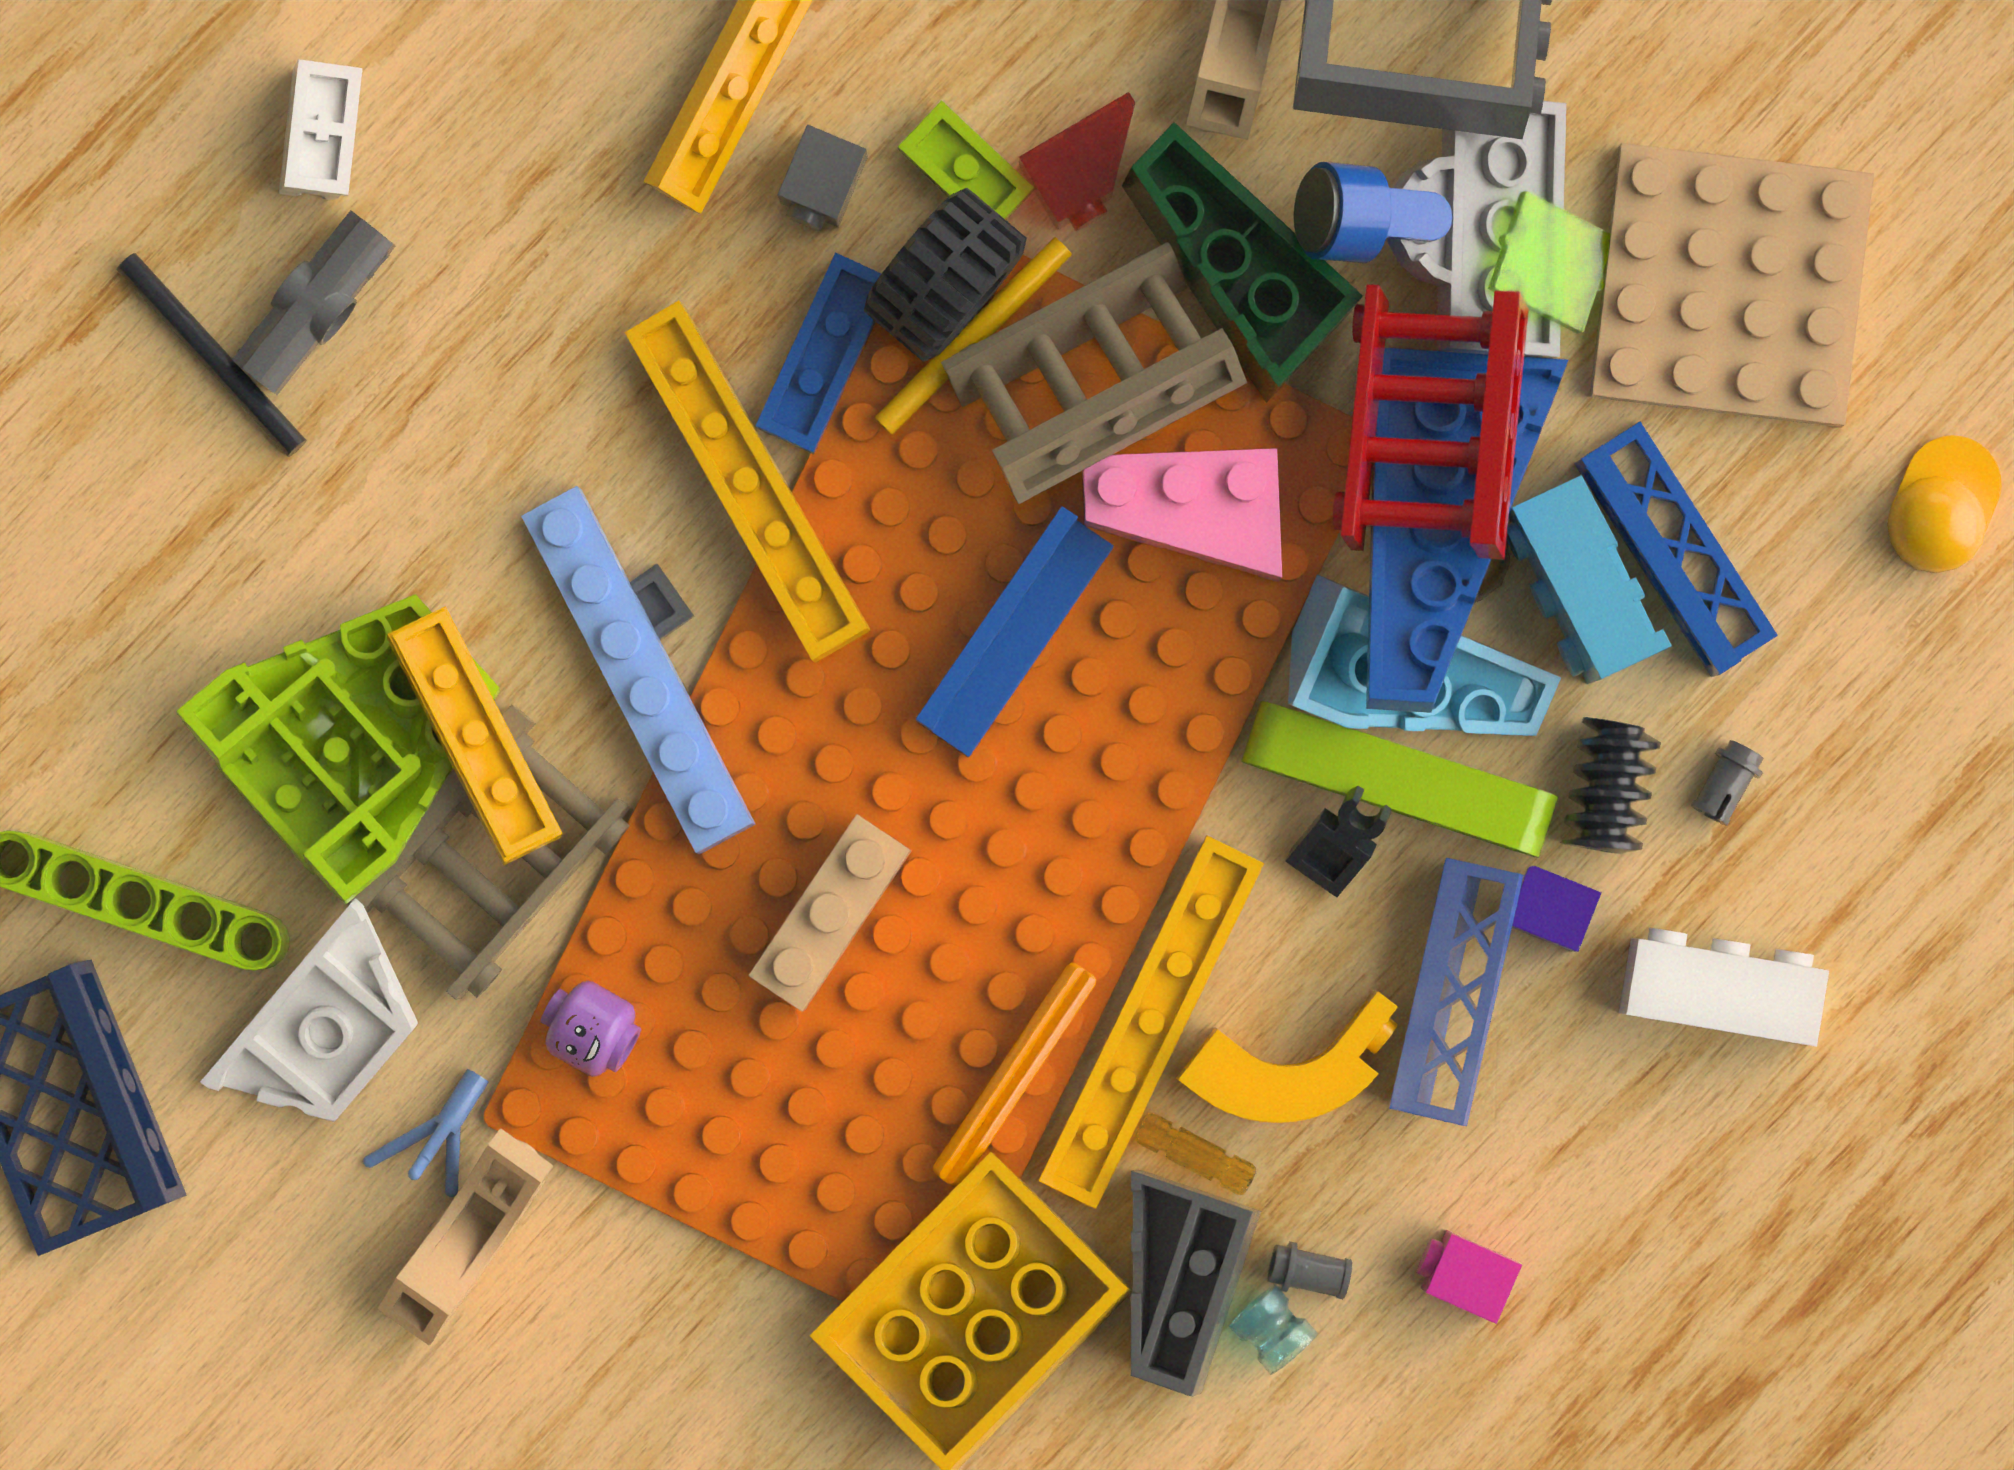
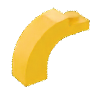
M1373 990L1335 1040L1323 1052L1309 1060L1294 1064H1274L1260 1060L1246 1052L1220 1030L1214 1028L1176 1078L1211 1105L1244 1119L1268 1123H1287L1315 1118L1346 1104L1368 1087L1379 1073L1359 1057L1366 1048L1375 1055L1390 1038L1398 1026L1390 1017L1398 1006L1379 991Z

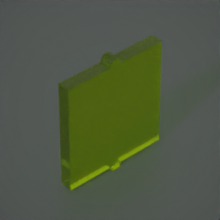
M1528 191L1520 192L1507 233L1500 235L1498 239L1502 248L1488 289L1493 292L1495 290L1520 291L1529 310L1575 333H1583L1596 293L1603 290L1605 286L1604 280L1601 278L1608 260L1610 233Z

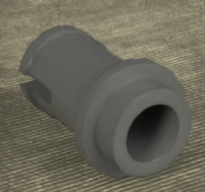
M1733 740L1729 741L1725 749H1717L1715 754L1720 759L1699 796L1691 805L1698 812L1702 813L1704 811L1706 817L1725 826H1728L1731 821L1730 817L1753 777L1760 779L1763 774L1759 766L1764 758L1750 748Z
M1289 1241L1287 1247L1276 1244L1269 1264L1268 1282L1279 1284V1291L1287 1292L1289 1287L1336 1296V1298L1343 1300L1350 1284L1352 1260L1298 1250L1296 1242Z

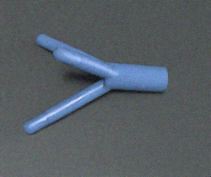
M467 1069L439 1115L367 1155L363 1160L364 1165L371 1168L432 1134L408 1171V1176L411 1180L419 1179L446 1139L445 1193L449 1197L456 1196L458 1193L461 1126L489 1082Z

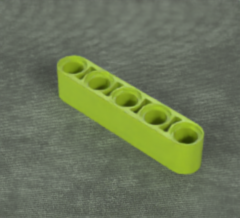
M1260 701L1241 762L1343 796H1346L1352 788L1360 786L1364 789L1360 799L1361 802L1380 808L1387 805L1392 809V812L1537 858L1540 857L1558 800V796L1265 701Z
M11 830L0 832V859L4 848L14 841L21 843L29 856L26 870L20 876L14 878L6 874L0 861V887L245 970L255 971L274 967L284 959L288 952L290 942L288 930L282 921L272 914L30 832ZM77 861L87 869L90 881L86 892L78 898H73L63 890L61 874L66 866ZM134 882L144 885L149 891L151 898L149 909L143 916L137 919L127 915L121 904V896L124 889ZM196 902L205 906L211 916V927L207 934L200 939H193L188 936L181 924L184 910ZM254 923H260L265 926L272 937V947L269 953L260 960L249 957L243 950L241 943L245 929Z

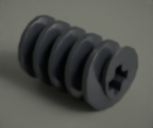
M1583 717L1582 723L1598 732V736L1580 739L1577 748L1592 756L1594 761L1574 766L1573 773L1589 782V786L1570 790L1568 798L1584 807L1585 811L1565 816L1564 823L1578 831L1580 837L1565 839L1560 843L1615 854L1642 850L1643 843L1627 834L1626 831L1629 827L1647 824V817L1632 809L1631 803L1651 799L1652 792L1638 785L1635 781L1636 777L1656 773V767L1640 758V753L1660 749L1661 742L1644 732L1645 728L1640 726Z

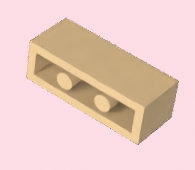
M856 814L749 974V977L803 1012L912 850Z

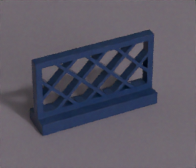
M92 959L67 965L48 973L47 976L0 995V1010L15 1004L10 1017L0 1013V1025L6 1027L0 1042V1075L3 1074L30 1086L18 1117L0 1110V1164L37 1255H43L187 1196ZM47 990L50 991L59 1013L51 1035L22 1022L31 997ZM65 1031L70 1043L62 1040ZM17 1032L46 1045L35 1076L5 1063ZM57 1050L78 1060L83 1074L75 1094L45 1081ZM89 1090L94 1102L86 1099ZM41 1092L70 1104L59 1135L29 1122ZM81 1109L100 1117L107 1133L99 1153L69 1140ZM6 1125L14 1128L11 1137ZM25 1133L54 1146L43 1176L26 1170L21 1165L17 1152ZM113 1149L118 1159V1162L113 1159H110V1155ZM65 1151L94 1163L83 1194L53 1182ZM105 1169L125 1177L135 1203L116 1210L93 1200ZM30 1184L38 1187L35 1196L32 1192ZM49 1192L78 1205L69 1230L53 1237L50 1236L41 1214ZM89 1210L101 1215L97 1219L84 1223Z

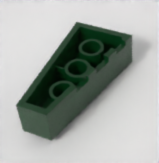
M1175 122L1130 168L1122 188L1160 245L1169 242L1186 284L1217 330L1221 328L1224 330L1235 349L1239 363L1267 403L1352 312L1363 295L1325 260L1312 259L1307 256L1300 246L1295 232Z

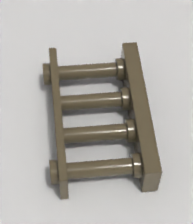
M1169 242L1148 253L1136 256L1129 263L984 340L966 346L959 353L941 362L962 407L982 398L1007 442L993 449L992 452L1018 504L1247 383L1235 349L1224 330L1221 328L1201 339L1176 299L1175 295L1188 287ZM1152 307L1178 349V352L1144 369L1118 325ZM1096 338L1121 382L1087 399L1061 355ZM1039 368L1064 412L1030 430L1004 385Z
M511 705L502 717L538 787L588 832L563 860L546 845L521 857L542 875L545 880L526 902L519 907L447 843L449 836L442 829L458 811L466 817L472 813L479 819L455 770H453L442 784L437 796L420 820L396 863L347 903L350 905L356 898L363 904L367 914L373 907L381 913L387 909L457 971L460 976L446 991L455 1000L462 999L468 991L478 998L502 971V968L495 961L596 847L606 854L630 827L622 818L631 807L623 800L616 799L606 812L603 811L531 747L534 740L527 734L536 723L514 705ZM416 859L423 865L428 862L432 863L502 926V929L478 956L404 891L407 884L400 879V876Z

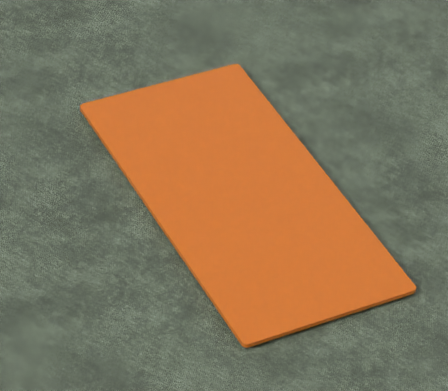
M1022 255L1013 270L981 310L1032 260L1031 258ZM1056 271L995 333L1085 285ZM1143 313L1118 325L1144 369L1178 352L1162 323ZM876 322L815 454H810L792 491L793 496L871 631L815 663L810 658L756 563L690 696L756 825L702 854H697L654 772L652 773L628 821L630 827L619 839L484 1112L485 1123L496 1131H499L501 1128L516 1140L527 1143L533 1149L843 1302L955 1188L935 1175L933 1165L1066 965L1076 963L1094 975L1096 985L975 1165L976 1167L992 1152L1021 1179L1309 595L1317 574H1319L1340 530H1334L1333 504L1336 492H1345L1352 416L1287 384H1284L1266 403L1241 366L1247 381L1246 384L1112 454L1277 449L1282 578L1279 582L1272 581L1245 571L1203 561L1200 558L1088 527L1114 545V548L976 749L968 757L919 724L916 718L1059 509L1063 506L1078 516L1077 521L1084 525L1082 471L1018 504L992 452L993 449L1007 442L982 398L962 407L949 379L891 435L879 424L874 416L933 358L923 362ZM1096 338L1061 355L1087 399L1121 382ZM1039 368L1004 385L1030 430L1064 412ZM856 814H858L912 851L810 1004L802 1012L749 977V974ZM588 980L628 1001L635 1010L634 1024L641 1028L638 1040L622 1067L617 1072L607 1069L595 1077L588 1076L553 1056L546 1046V1036L549 1027L541 1023V1017L548 1003L559 989L569 994L575 986Z

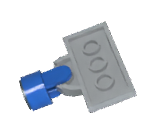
M1543 101L1541 114L1530 113L1523 139L1442 129V157L1420 161L1400 175L1393 188H1389L1382 171L1373 166L1319 162L1315 164L1303 177L1294 203V229L1300 246L1306 255L1312 259L1368 263L1380 253L1387 238V242L1398 263L1417 280L1438 286L1437 315L1482 317L1484 310L1493 311L1495 290L1520 291L1529 309L1524 357H1560L1567 103ZM1437 340V350L1478 354H1488L1489 352L1488 349H1481L1478 342Z

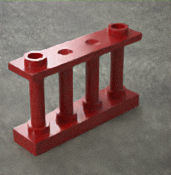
M1367 284L1365 305L1356 304L1353 313L1352 336L1354 343H1360L1346 488L1345 492L1337 491L1333 504L1334 530H1341V537L1348 547L1354 551H1364L1366 525L1461 531L1463 538H1470V545L1478 558L1504 559L1529 312L1527 304L1520 291L1495 290L1493 311L1484 310L1482 317L1388 312L1389 301L1380 285ZM1386 338L1478 342L1481 349L1489 350L1487 373H1477L1476 379L1382 374ZM1379 400L1474 405L1475 412H1483L1480 436H1471L1469 442L1376 437ZM1373 463L1468 468L1469 475H1476L1474 499H1465L1463 505L1369 500Z

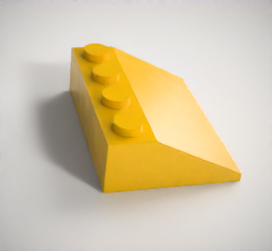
M990 1152L817 1327L810 1337L941 1470H958L1133 1292V1289L1000 1159Z

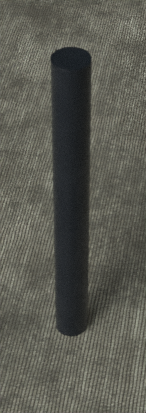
M136 253L128 256L117 267V271L287 457L292 456L306 443L307 440L250 377L232 361L229 354Z

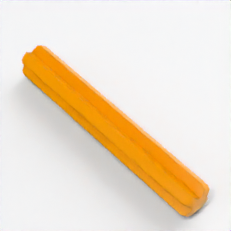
M1076 963L1066 965L933 1165V1172L936 1176L949 1185L956 1187L973 1170L1096 985V978L1093 974Z

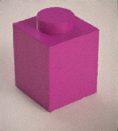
M1446 1230L1441 1242L1433 1238L1430 1239L1416 1273L1425 1277L1421 1286L1425 1293L1497 1324L1522 1264Z

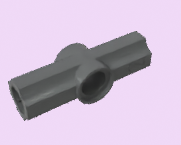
M350 210L311 261L302 262L285 279L271 301L272 310L261 324L254 329L232 361L271 392L278 395L318 343L323 345L328 342L343 326L357 304L355 297L374 276V273L390 256V253L396 246Z

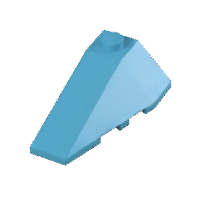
M1317 574L1292 632L1288 704L1346 728L1368 729V727L1401 728L1404 731L1433 729L1457 730L1475 734L1537 735L1561 677L1461 635L1431 713L1366 709L1369 596Z

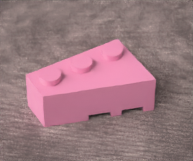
M1277 449L1110 455L1082 470L1084 525L1086 527L1200 558L1203 561L1245 571L1272 581L1279 582L1282 578Z

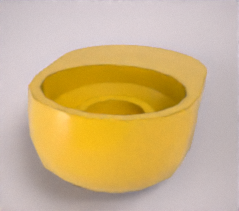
M1951 435L1933 439L1914 454L1891 504L1887 522L1890 543L1901 560L1916 570L1940 573L1955 570L1974 557L1983 544L1985 532L2001 494V474L1991 453L1980 443L1970 438Z

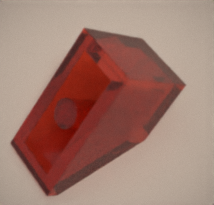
M1129 92L1019 156L1021 171L1027 181L1034 187L1036 196L1057 231L1070 223L1075 231H1079L1108 213L1103 203L1112 199L1135 108V101Z

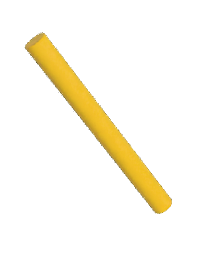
M1054 237L967 324L960 334L938 356L934 357L874 416L879 424L893 435L948 380L941 362L959 353L966 346L978 343L993 335L1072 256L1067 247Z

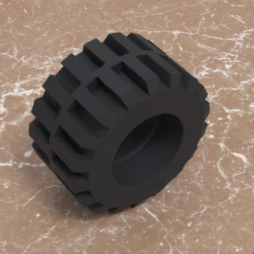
M965 188L953 193L925 220L882 272L867 295L864 312L923 362L936 357L960 334L1007 278L1024 253L1027 237L970 189Z

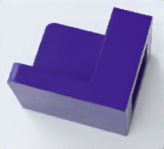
M1530 866L1527 868L1522 880L1512 928L1571 952H1578L1602 892L1537 866Z

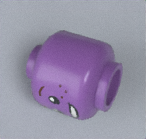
M589 980L575 986L569 994L559 989L551 998L541 1017V1023L549 1027L546 1036L548 1051L553 1056L591 1077L599 1076L607 1069L617 1072L628 1058L641 1032V1028L634 1024L636 1015L634 1007L628 1001Z

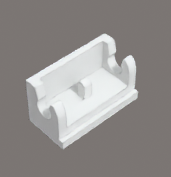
M298 59L292 71L279 194L300 196L302 193L321 195L326 200H336L340 196H348L362 68Z

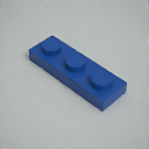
M835 252L755 425L757 429L815 454L875 324V321L864 312L867 295L881 273Z

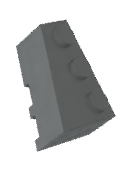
M1131 1170V1191H1133V1232H1131V1252H1133L1131 1376L1193 1397L1202 1393L1261 1211L1143 1170Z

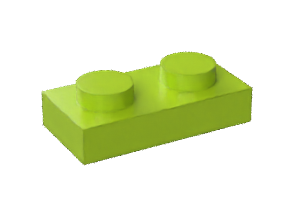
M942 100L898 146V150L948 197L953 193L968 188L1005 220L1034 191V187Z

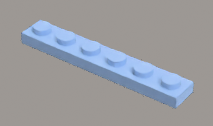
M575 486L522 515L521 517L695 853L702 854L756 825L668 654L653 629L642 604L634 593L630 581L582 489Z

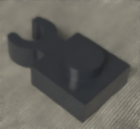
M1356 786L1348 791L1338 811V816L1324 808L1293 845L1285 860L1286 863L1335 897L1342 893L1372 857L1377 844L1371 839L1378 837L1383 832L1392 811L1390 807L1384 805L1375 816L1361 814L1356 808L1364 792V789L1360 786Z

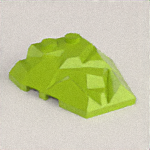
M416 594L340 624V630L304 644L303 640H299L284 646L283 653L248 667L244 662L229 668L176 711L195 739L214 759L217 768L303 866L311 874H316L327 888L345 904L350 902L396 863L406 843L453 768L387 640L388 633L432 613ZM474 660L495 701L500 693V687Z

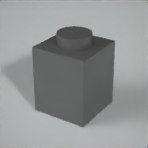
M807 124L778 192L780 203L789 207L786 217L818 231H821L824 222L839 228L868 159L866 148Z

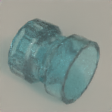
M1276 1284L1256 1297L1228 1325L1241 1341H1250L1258 1350V1361L1270 1375L1288 1364L1318 1335V1332L1305 1318L1295 1317L1288 1309L1289 1299Z

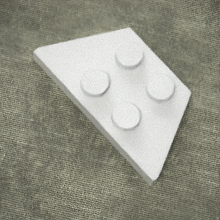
M355 898L200 1081L204 1086L217 1091L224 1086L258 1095V1102L277 1107L295 1106L307 1115L335 1122L418 1024L417 1019L361 902Z

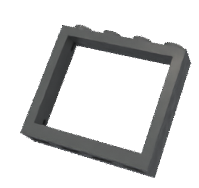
M1305 0L1293 109L1523 139L1530 113L1541 114L1546 79L1535 77L1536 60H1546L1551 32V22L1540 21L1541 5L1550 6L1552 0H1519L1511 88L1327 64L1334 0Z

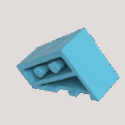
M1582 475L1511 508L1508 517L1511 523L1507 527L1506 540L1518 561L1528 558L1538 579V581L1530 584L1531 592L1544 618L1548 619L1555 616L1565 639L1557 642V646L1568 671L1573 677L1582 673L1586 684H1589L1672 647L1663 629L1655 632L1640 601L1645 598V594L1636 577L1630 579L1616 550L1618 543Z

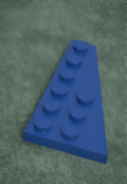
M1385 348L1382 374L1476 379L1477 373H1487L1488 354ZM1524 357L1509 513L1568 363L1567 359ZM1379 400L1376 437L1469 442L1471 436H1480L1483 412H1475L1474 405ZM1373 463L1372 500L1463 505L1465 499H1474L1476 475H1469L1468 468ZM1371 526L1366 709L1432 712L1491 559L1478 558L1470 545V538H1463L1461 531Z

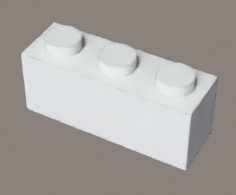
M1649 928L1648 940L1631 938L1619 1008L1620 1014L1817 1047L1829 970L1812 968L1814 955L1776 949L1774 961L1749 957L1750 944L1715 938L1712 939L1710 951L1687 947L1688 934L1656 928Z

